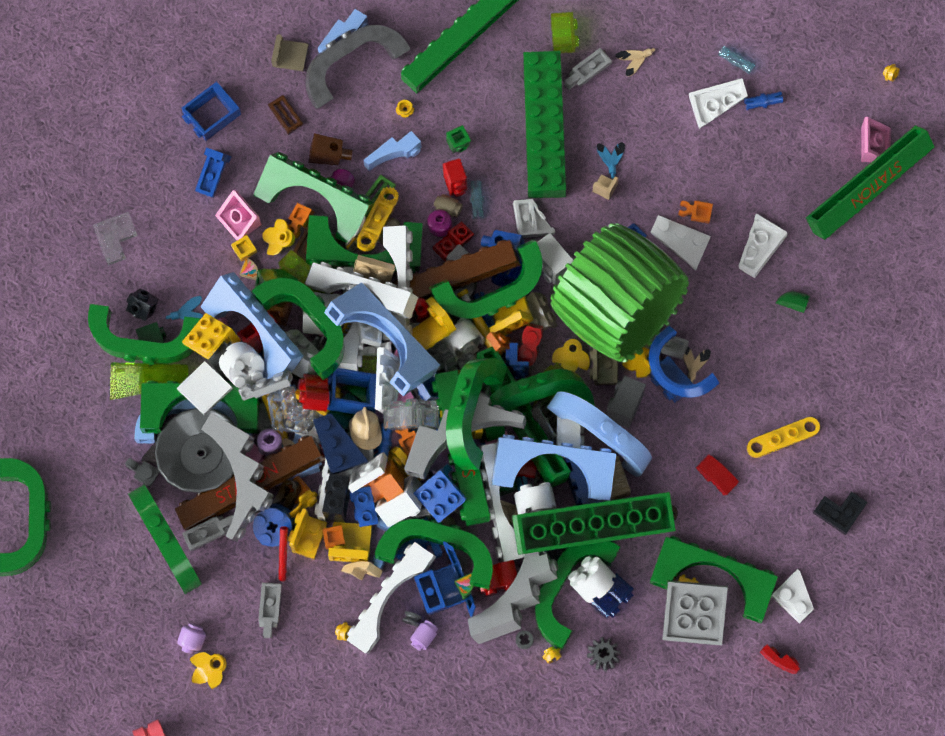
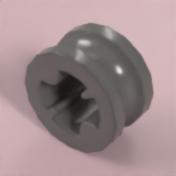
M405 611L406 617L402 621L418 627V621L422 617L416 613Z
M520 631L516 636L517 646L521 649L530 648L533 644L532 634L528 631ZM523 635L524 637V635H527L529 643L522 645L520 636Z

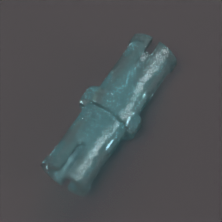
M725 45L718 53V56L732 63L733 67L737 66L747 72V74H750L756 65L743 58L742 54L733 52Z
M476 180V188L475 181H471L470 203L472 204V219H478L477 212H479V218L484 219L483 203L485 200L482 196V182Z

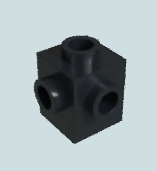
M139 288L128 296L126 311L134 317L146 321L154 314L159 299L148 291Z

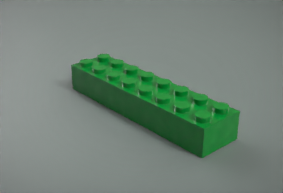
M561 51L523 52L528 198L566 197Z
M670 492L512 515L518 555L676 531Z

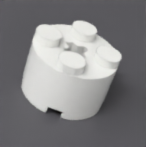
M466 318L459 319L455 325L456 330L441 340L442 344L445 343L450 349L451 354L455 356L456 362L458 359L461 361L465 360V355L468 353L475 354L479 350L477 346L480 343L483 345L485 342V338L471 320Z
M233 343L226 348L225 354L221 355L219 361L220 369L236 387L240 388L247 383L252 385L263 378L264 361L255 349L247 343Z
M549 482L541 483L539 486L534 487L531 484L523 485L520 487L521 491L514 494L518 514L557 509L553 489Z
M588 556L581 562V566L577 570L570 573L568 579L570 580V585L580 596L590 603L593 602L592 598L596 596L601 598L610 590L614 584L612 578L616 576L600 558Z

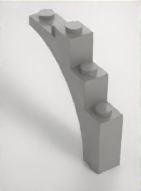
M480 393L472 420V432L492 426L525 428L526 418L523 416V413L516 410L509 412L499 405H493L492 407L488 395ZM445 409L438 431L430 425H425V427L419 425L404 468L407 475L425 480L435 460L448 447L446 420L449 410Z
M211 413L201 430L211 436L223 449L235 475L237 489L236 508L226 537L238 542L239 539L241 540L246 533L245 528L248 523L254 520L256 516L255 511L258 509L264 512L265 509H268L273 502L272 497L274 495L255 484L256 480L258 481L262 477L264 466L245 455L253 448L255 438Z
M547 551L525 554L522 566L505 594L482 613L468 619L470 635L478 644L522 628L520 622L522 615L520 611L540 603L538 597L540 590L538 586L558 579L556 573L558 565L555 559L549 557Z

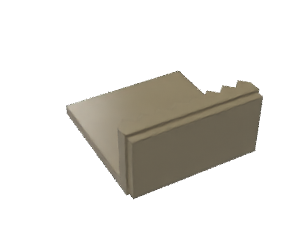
M276 35L271 60L272 66L304 71L309 44L283 40L282 35Z

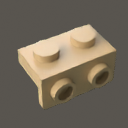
M358 255L354 263L353 272L364 275L363 278L366 279L374 277L379 279L380 283L385 284L391 281L395 265Z

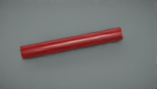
M286 526L280 527L278 578L280 581L286 580L288 528Z

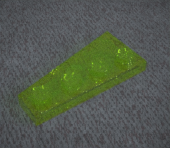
M111 362L110 400L141 394L142 383H147V381H157L159 383L177 381L182 383L188 378V364L149 365L145 363Z

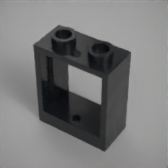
M329 474L322 509L326 521L342 523L346 521L350 501V489L348 488L350 478L348 476Z

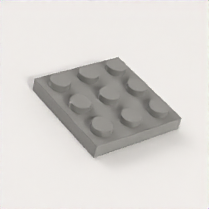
M668 580L662 639L722 646L728 587L724 585Z

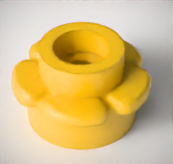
M895 64L887 65L884 69L883 75L886 81L890 80L893 82L897 78L900 69Z
M401 100L397 104L396 113L403 118L409 117L414 112L413 104L408 100Z
M347 622L339 624L335 631L337 639L347 641L349 636L346 632L348 633L352 626L348 625Z
M549 647L544 651L543 659L548 664L553 662V658H556V660L562 657L560 648Z

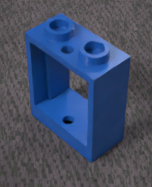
M217 81L181 108L184 121L188 125L191 123L194 126L193 131L199 138L203 137L206 141L241 115L240 108ZM216 96L229 113L204 130L192 116V113Z
M337 368L333 374L327 377L329 390L327 410L356 414L362 411L363 407H366L368 411L375 413L376 374ZM336 383L365 387L366 403L335 398Z

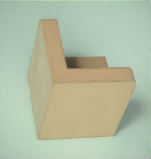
M601 174L598 181L594 182L592 192L609 200L618 185L619 178L615 176L612 180Z

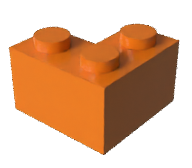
M389 460L386 464L385 473L363 487H371L374 503L382 498L389 502L404 492L405 477L394 462Z

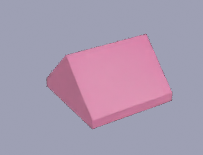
M865 117L861 127V162H872L891 146V128L874 119Z
M236 189L231 192L215 215L236 240L246 235L248 236L261 226L258 214Z

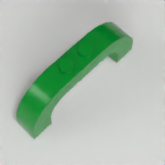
M531 240L516 247L522 262V269L518 278L512 283L472 301H464L457 298L448 280L429 287L431 294L445 311L456 317L471 319L486 314L488 316L494 315L503 306L508 308L515 305L516 300L526 296L536 286L542 272V255L539 246L535 240Z
M288 278L271 279L261 283L252 290L253 296L262 304L266 311L280 302H292L300 306L327 338L325 347L310 358L311 367L322 380H325L337 370L342 362L345 350L341 326H336L324 313L327 308L320 295L316 296L305 284Z
M90 304L88 324L90 331L100 348L112 356L124 358L128 362L139 360L145 364L153 365L154 363H175L187 358L194 352L185 346L182 341L200 321V318L184 316L183 327L179 336L168 343H157L115 336L109 329L112 314L109 306Z
M496 358L470 360L463 366L458 376L446 420V440L451 457L462 470H479L484 452L475 444L471 426L483 382L486 385L503 384L507 367Z
M554 369L520 379L501 387L489 397L492 407L493 405H499L509 412L518 406L554 395L557 392L573 394L595 406L593 394L584 380L577 373L567 369ZM504 426L483 428V436L487 442L503 437V434H505Z
M0 458V480L2 482H21L29 490L28 539L25 545L18 551L0 553V576H13L30 569L42 556L46 547L47 531L51 530V521L47 520L48 512H51V501H48V493L43 479L31 465L18 459Z
M143 484L129 492L128 496L183 592L187 594L201 586V581L146 485Z
M409 519L390 527L378 542L375 559L392 564L395 563L400 547L409 540L421 539L443 546V542H446L454 549L464 551L472 559L474 568L470 585L487 590L490 589L493 576L490 553L478 537L461 530L459 526L450 525L448 527L442 525V522H437L433 519L431 521Z
M607 541L568 547L558 561H556L558 565V570L556 571L558 579L539 585L541 590L538 596L540 603L535 606L536 624L542 636L554 647L560 648L562 651L572 634V630L561 625L554 618L552 605L574 566L590 556L591 558H600L610 567L620 551L619 545Z

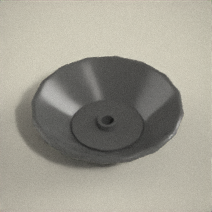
M197 408L183 411L166 423L157 438L155 457L158 470L168 483L182 491L201 493L216 489L234 474L231 463L223 449L211 436L201 430L211 413L236 427L230 417L215 409H211L205 416ZM200 452H205L203 456H198Z

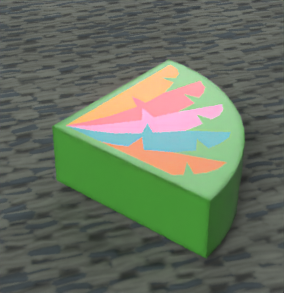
M472 573L454 581L463 600L471 594L473 586L470 585Z

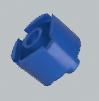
M274 503L268 509H265L264 512L260 511L256 515L253 522V532L262 545L279 546L280 527L282 526L288 528V537L291 530L294 531L295 518L289 515L291 510L281 504ZM273 522V524H277L278 526L275 528L274 526H271V523Z

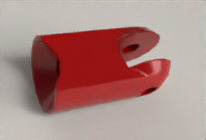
M422 298L417 300L413 315H417L416 321L418 323L425 321L431 316L427 311L429 306L426 300Z

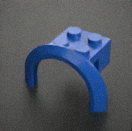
M668 326L656 336L650 347L649 365L651 381L655 386H660L664 390L663 395L669 401L672 399L674 403L682 397L694 398L707 394L720 384L713 373L703 381L693 384L669 356L663 361H659L660 352L664 345L677 335V332Z
M443 542L451 565L414 576L425 609L430 616L466 602L468 612L472 618L476 609L472 594L463 600L454 584L455 580L465 576L454 548L448 543Z

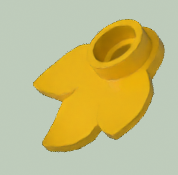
M277 219L274 227L267 228L262 234L263 240L269 243L267 254L272 256L280 254L283 248L290 247L295 242V235L288 229V224L283 219Z
M576 339L567 340L563 347L556 349L552 355V362L561 363L562 369L573 372L578 367L583 370L589 369V356L582 350L581 343ZM570 345L576 346L575 352L569 350Z
M645 347L642 348V354H634L635 359H628V362L622 363V366L627 370L636 371L637 378L646 377L651 372L649 361L647 360L650 349Z
M306 491L299 497V505L289 515L296 518L297 513H301L303 508L312 507L317 502L318 494L315 491Z
M201 652L190 658L191 663L197 667L192 676L193 683L203 684L208 682L211 689L220 685L223 679L222 672L227 666L226 659L222 655H209L206 652ZM220 661V666L215 668L213 663Z

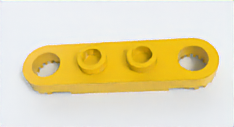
M386 187L381 190L357 237V246L360 250L371 251L374 249L383 232V227L386 226L398 202L399 195L395 188ZM392 194L394 199L389 201L385 199L384 195ZM368 238L371 240V243L364 245L361 240Z
M813 417L796 421L751 439L747 445V452L754 458L765 456L817 435L820 424ZM811 422L815 425V430L808 432L804 425ZM759 443L762 446V451L759 453L754 452L751 449V445Z

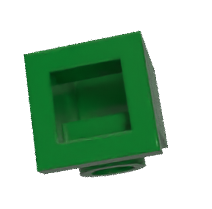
M463 125L446 132V141L452 153L463 152L470 146L471 140Z

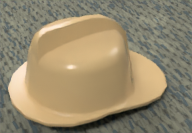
M363 407L362 411L357 412L349 421L350 435L357 447L371 450L378 447L382 442L381 428L377 415Z

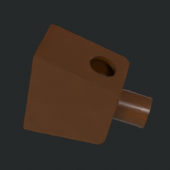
M314 133L308 163L338 166L340 159L351 161L353 149L342 148L343 140Z

